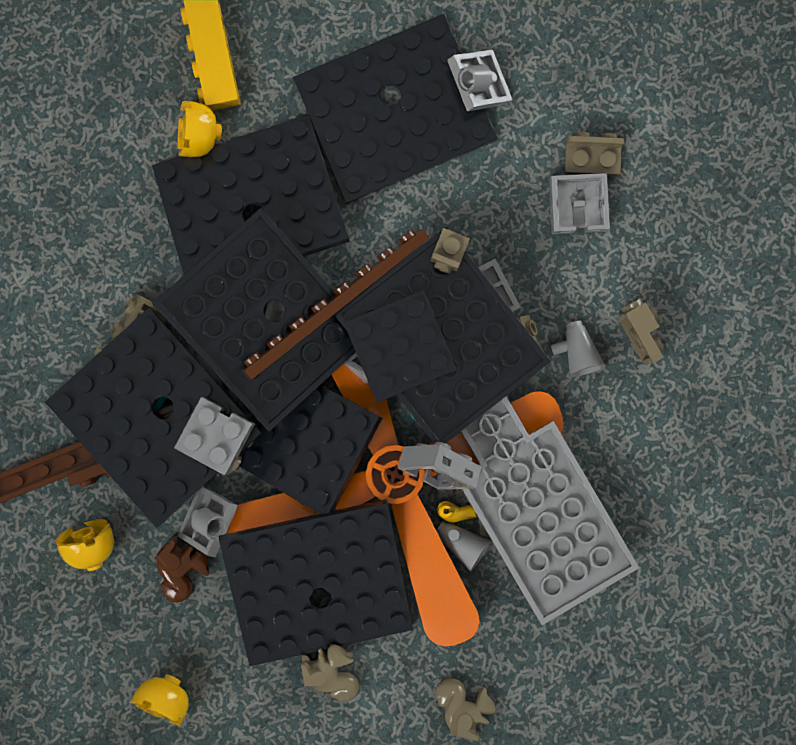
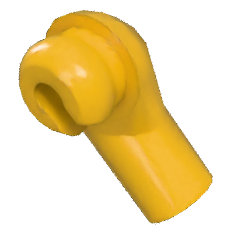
M443 501L437 507L438 515L449 523H456L476 517V512L471 505L459 507L449 501Z

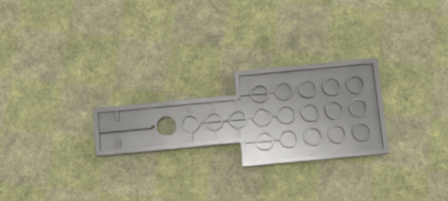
M505 397L461 431L477 458L478 465L482 467L476 488L462 490L541 625L546 624L639 569L635 559L554 421L528 434L509 400Z

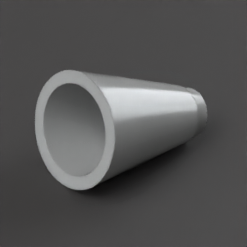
M582 321L567 324L566 340L551 345L554 355L568 352L570 377L594 373L606 367Z
M445 521L436 530L442 543L470 572L477 566L492 541Z

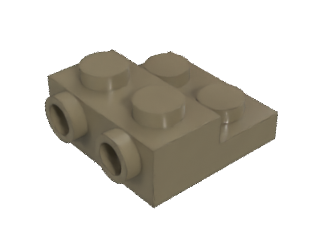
M641 298L621 308L623 314L617 318L644 365L652 364L664 358L661 353L663 351L661 342L656 336L652 337L650 332L659 328L657 323L659 316L652 306L648 307L646 302H642Z

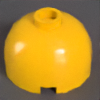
M183 101L180 110L185 111V117L179 118L177 146L178 149H182L179 152V156L200 157L206 155L213 149L215 140L220 141L222 126L216 123V116L208 106L198 102Z
M105 519L84 522L89 527L74 532L72 527H70L57 537L58 551L62 559L69 566L77 569H87L88 571H93L103 566V562L111 555L115 543L111 526Z
M168 674L164 678L152 677L145 680L137 688L130 701L136 707L153 716L170 719L169 723L177 726L182 725L189 708L187 693L179 686L181 681Z

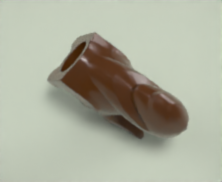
M174 534L158 551L155 559L157 560L158 572L164 579L160 585L162 594L168 601L179 603L188 599L192 594L193 585L186 575L191 568L205 576L209 575L207 567L208 555L200 550L192 554L193 546L190 544L184 549L177 545L178 538Z

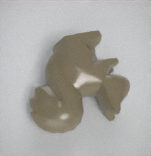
M330 645L327 654H325L322 648L318 649L317 660L311 661L308 655L303 654L301 669L304 685L320 692H330V696L338 701L352 700L359 692V681L349 672H339L338 667L352 663L353 653L345 651L338 645Z
M455 678L442 680L436 687L435 699L438 700L440 707H445V721L450 729V733L479 741L480 737L475 732L477 724H489V721L482 715L493 714L496 709L493 700L487 695L486 688L482 687L475 702L465 700L466 689L460 680Z

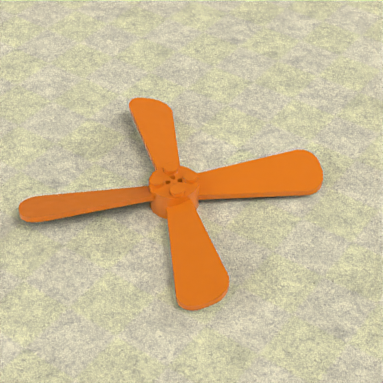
M343 363L332 374L342 396L383 419L368 445L373 456L368 462L367 470L353 474L335 510L361 505L375 497L380 500L386 499L387 503H391L426 635L435 644L445 647L463 643L472 638L477 632L480 622L479 615L418 496V492L423 486L422 480L426 469H419L417 477L402 471L403 475H399L398 471L400 469L397 467L404 446L398 445L387 400L385 399L377 403L370 385L364 383ZM541 391L531 392L510 403L528 434L551 421H554L559 432L562 433L563 417L559 405L550 394ZM461 432L445 443L451 446V451L468 455L472 458L471 461L473 463L479 464ZM395 466V471L389 469ZM433 471L430 472L431 477L437 475ZM398 478L400 481L394 484V480ZM280 493L239 504L226 534L319 513L289 495Z

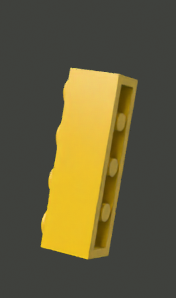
M183 0L185 7L180 8L184 25H189L190 34L186 35L189 51H194L196 61L191 63L195 78H200L202 88H197L200 103L205 104L212 111L241 105L219 0Z

